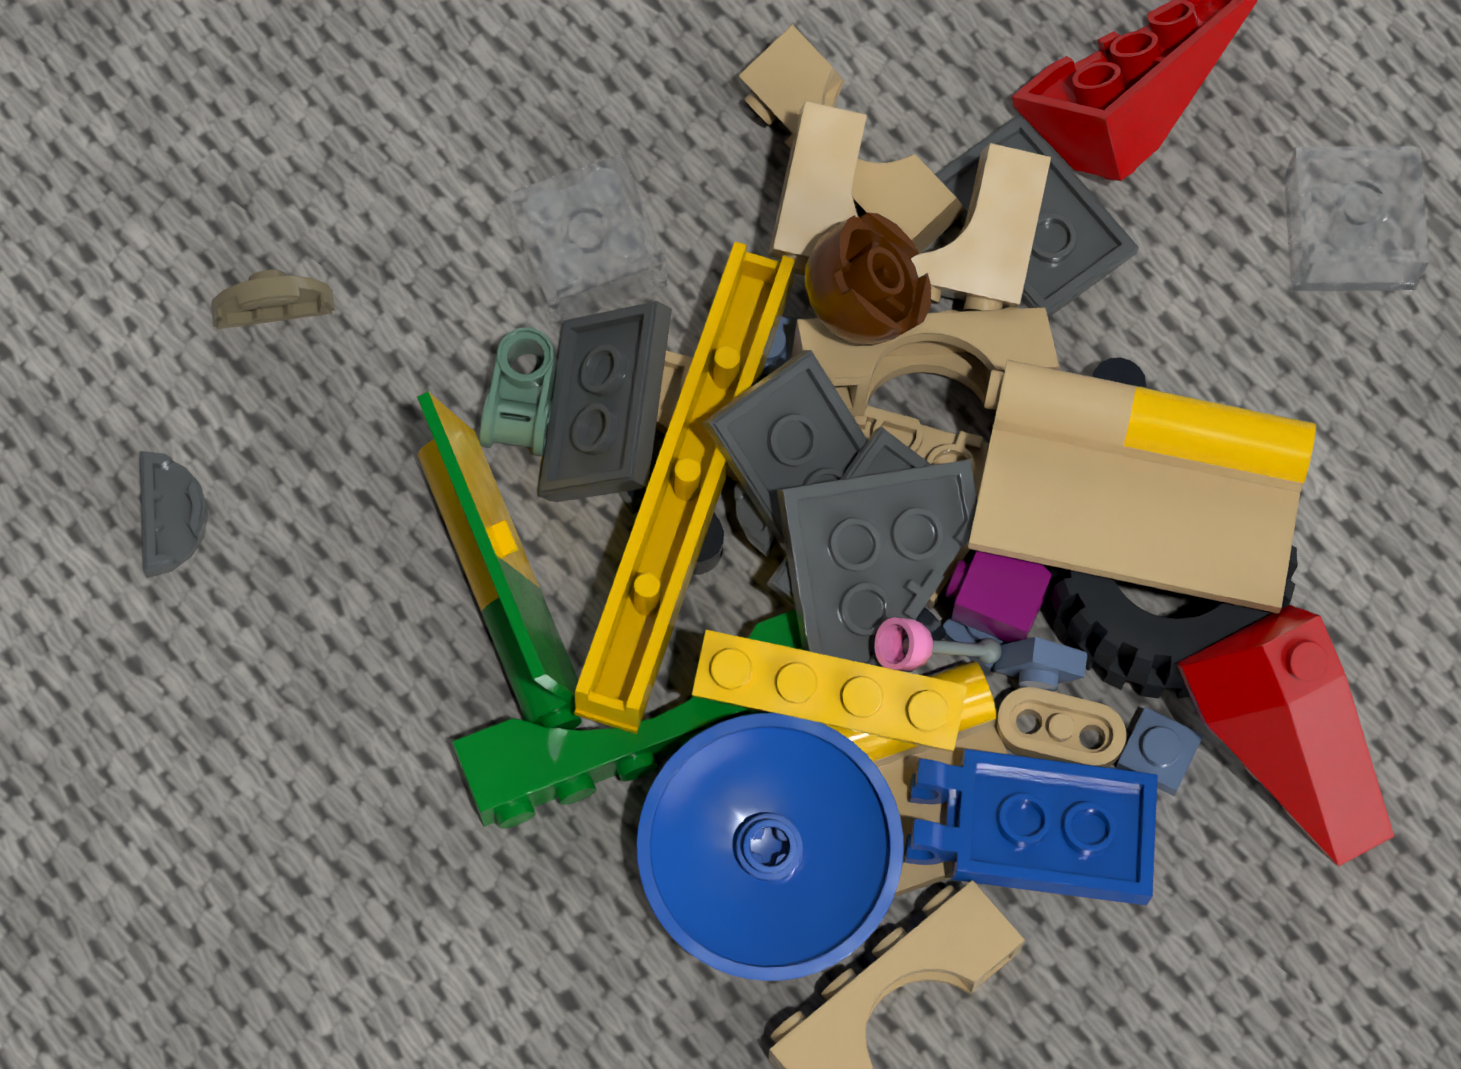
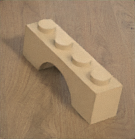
M793 24L739 75L752 89V92L744 100L768 125H771L779 118L793 133L784 141L790 149L793 143L799 111L804 102L809 101L835 107L840 91L845 83V80ZM916 154L888 163H873L857 159L852 188L855 207L859 204L867 213H878L896 223L913 241L919 253L923 252L967 210Z
M1008 307L1002 310L963 312L946 310L939 313H928L923 323L893 340L878 345L849 343L834 335L818 318L798 319L791 356L793 358L803 350H812L852 416H864L870 398L880 386L895 377L909 373H935L950 377L970 388L985 404L991 371L1004 372L1007 360L1059 370L1046 307L1025 309Z
M973 880L959 892L952 885H949L923 907L922 912L927 917L923 922L909 933L902 926L895 929L872 950V954L877 960L857 976L850 968L831 982L821 993L827 1002L809 1017L798 1011L784 1021L770 1036L776 1044L769 1049L768 1061L775 1069H873L866 1044V1026L870 1015L882 999L899 987L921 981L946 983L971 994L1020 953L1025 939Z

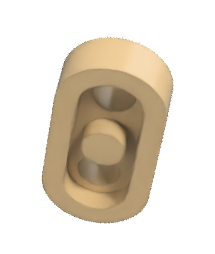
M1023 687L1014 690L1002 701L997 714L996 728L1004 746L1016 754L1030 758L1108 768L1119 758L1126 742L1124 722L1111 707L1040 688ZM1022 715H1032L1039 721L1040 729L1033 734L1023 733L1017 727L1016 720ZM1086 730L1096 731L1101 735L1103 745L1095 750L1087 749L1080 742V734Z

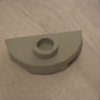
M279 270L256 272L249 277V281L241 282L220 292L212 299L211 304L213 327H216L217 330L332 314V311L335 310L333 290L327 283L309 277L286 276L284 272Z

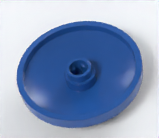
M776 713L751 714L723 721L699 733L678 749L656 776L647 794L639 820L637 835V862L643 889L654 914L668 934L685 951L708 966L732 976L761 981L789 980L820 972L835 965L860 947L876 930L893 901L900 880L904 853L903 830L895 798L887 781L868 755L847 737L822 723Z

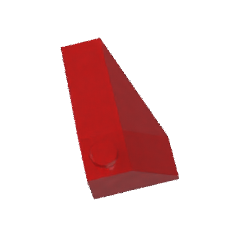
M1171 0L1149 12L1147 16L1148 25L1139 30L1121 36L1113 31L1098 39L1100 50L1074 63L1073 59L1065 56L1050 64L1012 96L1014 108L1074 170L1101 176L1109 180L1122 181L1160 148L1257 3V0Z
M1288 605L1282 608L1279 614L1273 613L1177 663V667L1202 723L1216 738L1225 743L1243 763L1242 766L1255 780L1264 785L1284 807L1285 812L1335 865L1341 866L1394 837L1345 671L1319 614Z

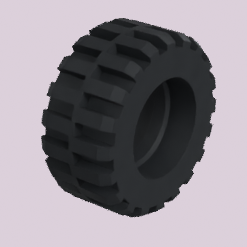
M1293 545L1291 547L1282 608L1290 604L1296 585L1291 581L1298 567L1297 548ZM1044 564V567L1052 574L1045 595L1046 608L1050 611L1055 610L1057 614L1053 627L1062 643L1073 640L1078 646V650L1087 653L1086 669L1088 671L1096 663L1106 669L1108 673L1104 681L1105 683L1122 690L1125 680L1142 684L1140 696L1159 699L1164 688H1176L1178 699L1191 697L1177 667V663L1273 614V612L1220 602L1215 609L1196 617L1182 619L1161 617L1141 609L1130 601L1117 586L1114 579Z

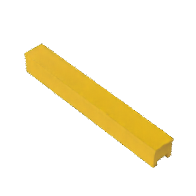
M736 241L732 247L575 689L574 714L576 716L634 734L638 733L730 467L702 422L760 381L793 286L795 259L783 256L781 262L749 253L746 252V244Z

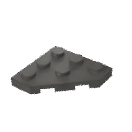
M970 459L777 490L802 649L804 651L883 667L876 657L874 648L875 636L881 624L887 619L894 617L916 620L944 579L942 575L961 547L967 545L970 540L977 506Z

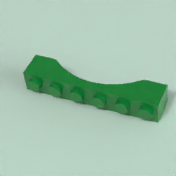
M796 609L756 624L748 639L803 650ZM692 697L687 702L655 718L641 721L637 734L618 728L585 731L551 728L512 718L452 742L456 758L483 826L485 827L497 822L500 829H507L530 820L536 815L534 807L558 798L561 805H569L588 798L597 791L595 783L618 774L621 781H631L651 773L658 766L655 760L677 752L690 739L718 723L739 716L767 712Z

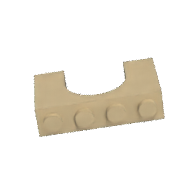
M805 101L799 111L768 253L769 257L782 259L783 256L795 259L793 269L796 274L805 275V265L817 241L825 233L854 215L858 217L853 201L852 188L867 118L866 114ZM992 143L981 152L967 218L959 235L953 242L943 248L920 253L911 258L916 267L918 277L928 273L931 283V304H939L941 296L965 301L963 309L965 311L1002 310L1003 308H1015L1020 305L1051 157Z

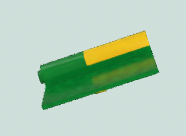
M429 391L417 396V399L434 440L423 446L417 456L525 720L544 727L573 730L582 722L581 718L574 714L575 689L578 678L477 435L472 428Z

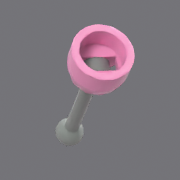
M894 617L884 621L876 633L874 642L875 654L879 663L884 668L898 671H913L924 666L932 653L976 656L981 662L986 664L995 663L1002 654L1001 645L992 638H985L978 644L933 640L930 631L922 623L909 618Z

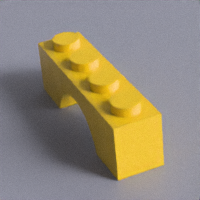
M706 630L692 696L694 698L755 711L786 715L886 739L952 752L955 748L968 685Z

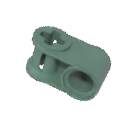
M530 327L518 328L509 332L501 340L497 349L491 389L487 393L480 430L481 447L491 448L494 443L532 448L534 455L544 456L552 410L556 363L553 346L549 338L541 331ZM525 354H532L543 360L542 366L531 374L515 372L511 368L512 363L518 357Z

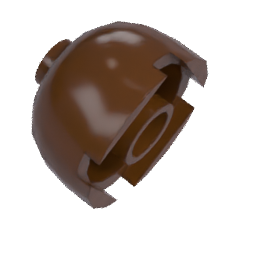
M870 212L860 218L854 215L825 233L817 241L805 265V287L810 305L817 318L834 335L849 343L876 345L893 340L923 323L931 307V283L928 273L918 277L916 267L911 258L920 253L913 241L896 223L878 213Z

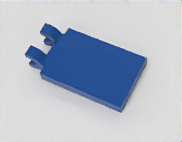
M964 749L960 758V766L947 765L943 762L919 758L916 774L913 773L910 780L909 802L930 805L947 802L946 826L932 821L914 819L912 834H908L906 838L904 863L934 865L951 861L953 862L952 880L971 882L973 880L978 884L1147 906L1153 897L1158 775Z

